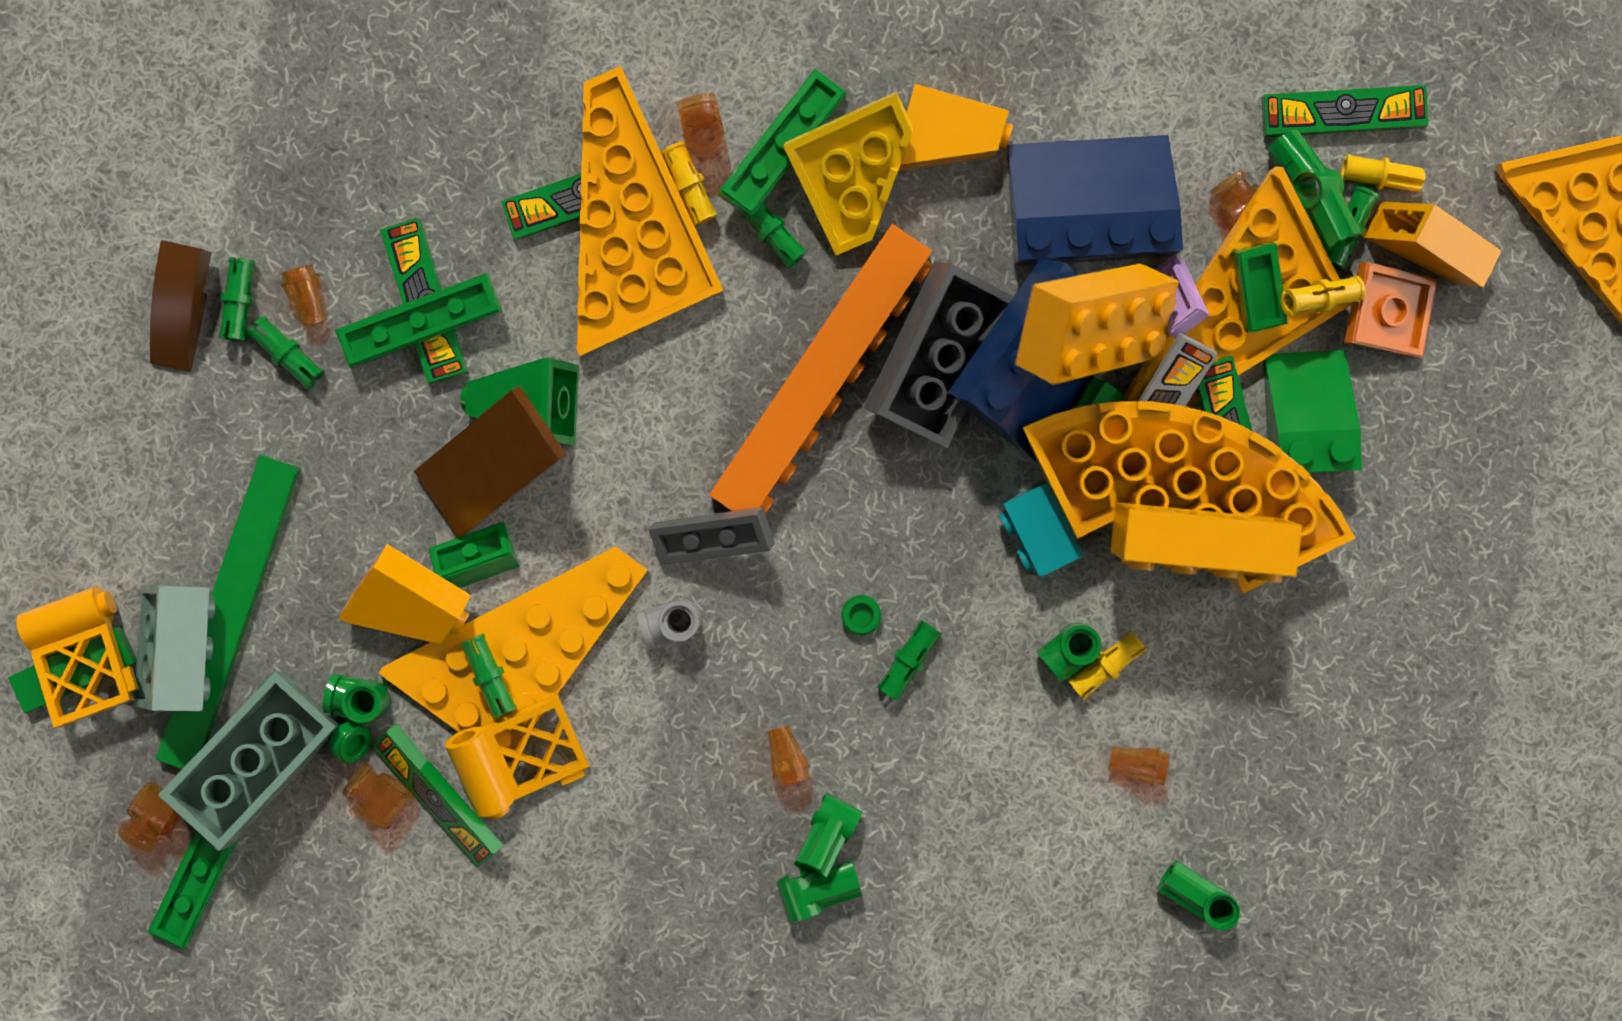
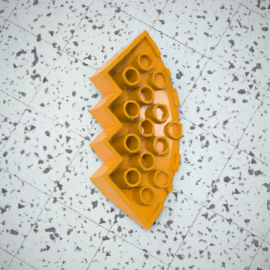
M1115 401L1081 406L1052 414L1022 427L1046 482H1048L1076 538H1080L1110 522L1113 526L1115 503L1117 502L1275 517L1301 524L1302 531L1297 567L1356 539L1340 509L1302 465L1298 464L1268 439L1242 425L1215 414L1175 404L1151 401ZM1240 571L1239 578H1228L1232 587L1243 594L1266 583V581L1256 580L1255 576L1246 575V572Z

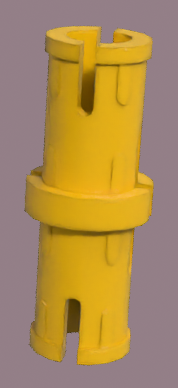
M680 141L666 147L661 151V154L668 165L678 192L685 202L694 226L702 225L716 218L718 214L703 185L705 178L702 173L698 174L685 142Z
M1359 276L1331 282L1327 279H1320L1314 281L1311 286L1286 289L1281 294L1280 304L1283 312L1288 316L1313 310L1320 313L1328 312L1337 305L1357 303L1363 300L1365 297V285Z
M1130 630L1113 646L1103 653L1100 651V655L1094 662L1070 677L1068 682L1080 697L1085 700L1111 678L1116 680L1120 677L1119 672L1148 650L1133 631Z

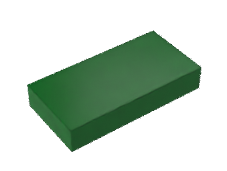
M1269 242L1232 251L1244 331L1252 333L1288 324L1287 315L1283 312L1280 304L1281 294L1284 290L1277 243Z

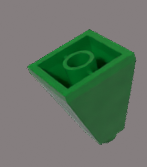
M541 358L468 381L467 387H464L461 391V407L466 415L478 418L509 391L520 386L558 443L575 445L579 365L552 358Z

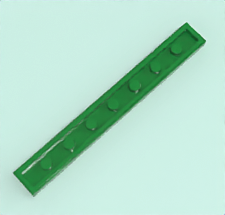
M265 455L258 456L211 594L215 600V612L213 619L208 620L207 637L212 638L213 650L210 661H205V677H208L210 680L209 700L203 702V711L171 712L155 760L183 769L208 742L293 493L300 467Z

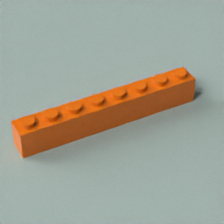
M891 224L709 496L732 511L763 507L765 514L768 512L775 501L769 496L777 483L783 486L786 485L798 467L792 463L800 449L806 453L809 451L820 434L814 428L823 415L828 419L832 417L843 400L837 394L844 383L847 382L850 385L855 383L865 368V365L859 361L869 348L874 352L878 349L888 333L882 327L890 315L898 319L911 298L905 295L906 291L913 281L921 285L933 265L927 261L932 254L931 249L894 224Z

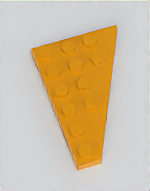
M1622 135L1502 162L1496 165V171L1500 178L1622 325Z
M1276 166L1268 172L1195 284L1209 316L1185 335L1217 352L1215 360L1228 355L1233 356L1238 375L1352 304L1337 305L1333 310L1323 313L1313 310L1298 313L1294 316L1287 315L1288 324L1252 333L1244 331L1232 251L1269 242L1277 243L1284 292L1286 289L1311 286L1314 281L1320 279H1327L1330 282L1340 280L1283 167ZM1167 330L1165 334L1166 344L1159 358L1145 361L1124 393V401H1138L1175 341V338L1170 336ZM1196 390L1186 407L1199 400Z
M615 546L464 624L457 634L449 632L441 644L430 642L383 666L378 674L458 732L470 727H483L559 694L645 576L648 569ZM483 633L486 636L485 639L497 666L503 667L505 672L502 674L503 680L514 704L517 706L516 709L505 713L502 703L498 698L504 714L494 719L491 716L492 713L480 686L474 685L472 680L475 678L474 672L463 648L460 646L461 643ZM472 639V642H473V644H474V646H475V649H476L477 653L479 654V652H478V650H477V647H476V645H475V643H474V641H473V639ZM543 714L538 715L534 727L538 723L540 718L543 716ZM529 720L522 722V724L527 725ZM508 728L495 734L499 745L516 750L523 732ZM505 756L507 762H509L511 757Z

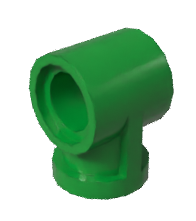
M1080 622L1070 623L1064 626L1059 634L1037 650L1036 653L1060 683H1063L1084 665H1088L1096 660L1102 648L1101 638L1093 628ZM1077 633H1085L1089 642L1087 649L1081 654H1073L1069 649V641Z
M333 673L324 691L322 710L324 713L347 717L356 723H367L387 712L391 704V695L388 688L377 680H364ZM362 691H367L373 696L374 707L372 711H367L361 707L359 696Z

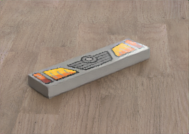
M1179 332L1138 401L1186 406L1217 357V352Z

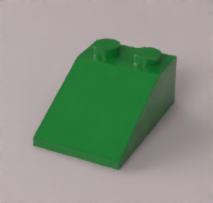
M1345 350L1274 353L1264 359L1267 439L1281 448L1284 453L1302 465L1309 473L1363 470L1361 428Z

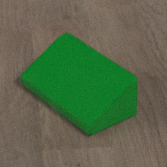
M504 521L428 548L433 572L459 588L520 567Z

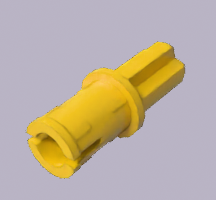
M1346 154L1340 174L1344 181L1350 180L1373 184L1378 190L1385 186L1414 192L1421 191L1426 178L1424 169L1420 167L1391 163L1388 157L1375 160L1352 156L1351 154Z

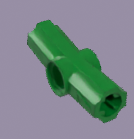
M1290 130L1285 135L1277 138L1268 147L1270 149L1268 156L1276 166L1284 168L1326 251L1336 250L1359 238L1358 236L1361 234V231L1343 197L1344 180L1336 170L1326 168L1298 130ZM1316 182H1318V184H1319V194H1318V195H1317L1316 189H1315Z

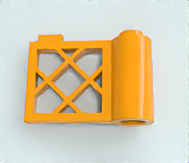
M98 586L21 613L16 619L19 636L31 652L53 728H61L134 701L133 692L139 690L133 668L131 666H124L112 628L113 614L117 611L116 602L109 591H103ZM102 636L106 651L98 664L82 655L90 640ZM77 645L74 652L68 649ZM61 652L71 657L61 678L50 672L46 656ZM79 661L96 669L86 690L69 682ZM109 663L111 665L112 670L107 668ZM104 674L115 678L120 695L105 700L94 694ZM68 688L83 695L75 712L63 715L59 701L65 689ZM91 700L97 702L94 705L88 706Z
M558 694L483 727L464 729L450 737L444 745L478 817H487L489 820L498 819L507 814L514 800L559 780L563 786L584 777L583 770L590 767ZM555 708L559 722L553 734L534 728L538 715ZM529 720L527 725L522 724V722ZM508 728L523 732L516 750L499 745L495 734ZM563 728L568 739L560 736ZM530 735L550 741L543 759L522 753ZM556 744L572 748L577 757L576 760L563 766L549 762ZM505 756L512 758L510 765L508 764ZM519 760L539 766L534 779L520 785L517 784L513 773Z

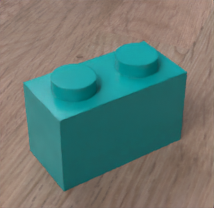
M1044 482L1001 503L1005 512L998 516L1008 536L1017 535L1023 548L1016 552L1027 573L1034 570L1038 577H1042L1084 556L1048 482Z

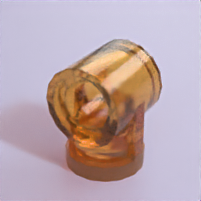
M701 93L678 101L676 104L684 132V139L690 153L701 160H712L718 157L724 151L726 135L715 94ZM703 128H709L716 133V137L711 144L700 145L694 141L696 133Z
M1244 169L1232 174L1209 192L1213 199L1218 198L1222 203V206L1219 208L1220 215L1230 231L1259 188L1257 184L1252 186L1248 184L1245 179L1248 175Z
M365 762L351 777L341 794L347 799L353 797L357 800L356 808L358 812L368 821L380 828L389 829L414 794L392 775L384 772L377 775L372 771L373 766Z
M154 781L148 782L135 796L127 810V815L131 819L129 822L122 823L117 832L124 842L144 852L154 851L158 845V835L160 837L164 836L180 817L174 809L158 796L164 788Z

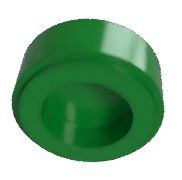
M855 595L849 598L842 607V622L845 628L855 635L870 634L877 629L881 622L882 613L880 606L870 596Z
M354 721L345 722L332 734L329 750L341 762L346 764L355 763L367 753L371 744V733L360 723Z

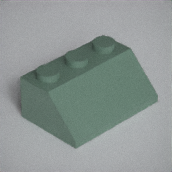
M141 585L136 681L139 690L135 691L134 706L151 711H203V702H207L210 696V680L208 677H205V661H210L213 650L212 638L207 637L208 620L213 619L215 612L214 597L209 596L210 588Z

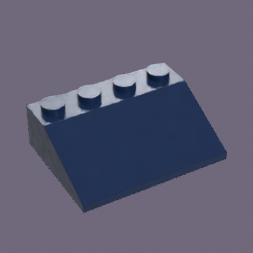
M1168 135L1007 145L1014 266L1036 265L1040 258L1070 263L1171 257L1183 251L1181 207Z
M1040 258L948 391L951 397L1033 461H1036V458L1022 427L1052 414L1072 409L1095 376L1093 374L1053 385L1015 365L1033 285L1079 276L1066 263Z

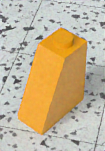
M915 84L907 109V115L914 130L898 171L995 157L999 147L1007 148L1013 125L1006 123L1009 111Z
M1381 201L1364 236L1365 239L1457 285L1484 287L1501 253L1500 249L1435 204Z
M386 544L349 598L338 619L345 623L441 644L450 631L457 634L466 622L469 613L464 611L471 595L389 544Z

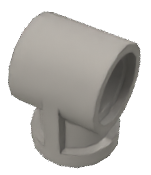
M685 599L675 600L637 613L640 630L649 651L688 640L700 629L702 622L701 612L693 602ZM674 610H685L691 618L689 629L679 631L672 627L670 616Z

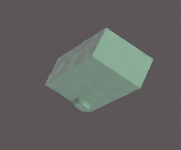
M275 671L158 796L217 850L229 848L330 741L334 731L341 724L330 714L324 713L322 706L284 672Z

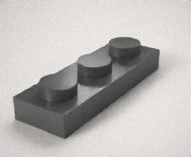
M763 507L654 522L648 529L661 565L770 551L775 544Z

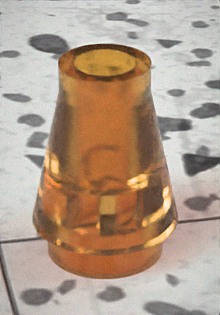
M310 264L281 273L284 283L280 285L300 317L303 327L327 320L324 313L320 273H315L313 265Z
M790 725L768 731L772 779H777L779 788L810 779L808 769L811 766L796 741Z
M1113 746L1108 770L1117 771L1151 787L1154 786V783L1164 785L1170 753L1161 752V747Z

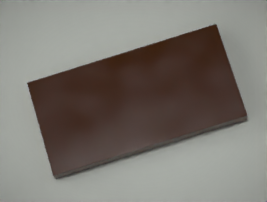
M519 386L509 391L414 472L460 538L478 526L567 455Z

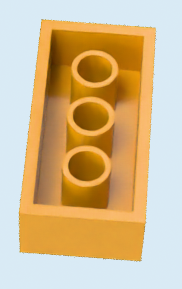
M1140 263L1034 284L1015 365L1054 385L1159 358L1166 344L1165 334L1170 315L1176 306L1175 296L1179 281Z
M1116 502L1110 552L1120 557L1121 563L1128 564V568L1154 570V563L1163 564L1162 567L1171 568L1170 571L1175 573L1196 574L1197 567L1204 568V571L1213 572V576L1239 578L1240 571L1246 572V575L1255 576L1256 580L1281 583L1282 575L1295 577L1297 575L1302 525L1275 517Z

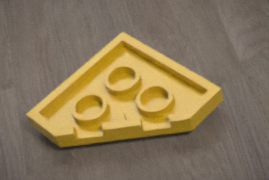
M897 91L793 138L783 145L836 256L873 240L914 128Z

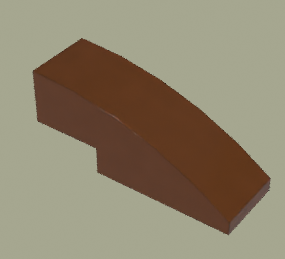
M161 240L151 304L150 364L191 372L208 295L204 293V287L212 255L211 252L197 247Z

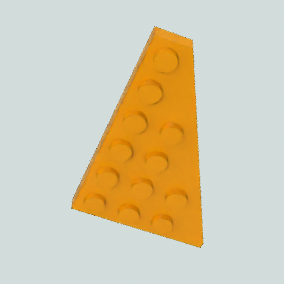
M621 66L594 77L583 84L584 109L582 121L583 146L576 345L579 356L588 354L724 291Z

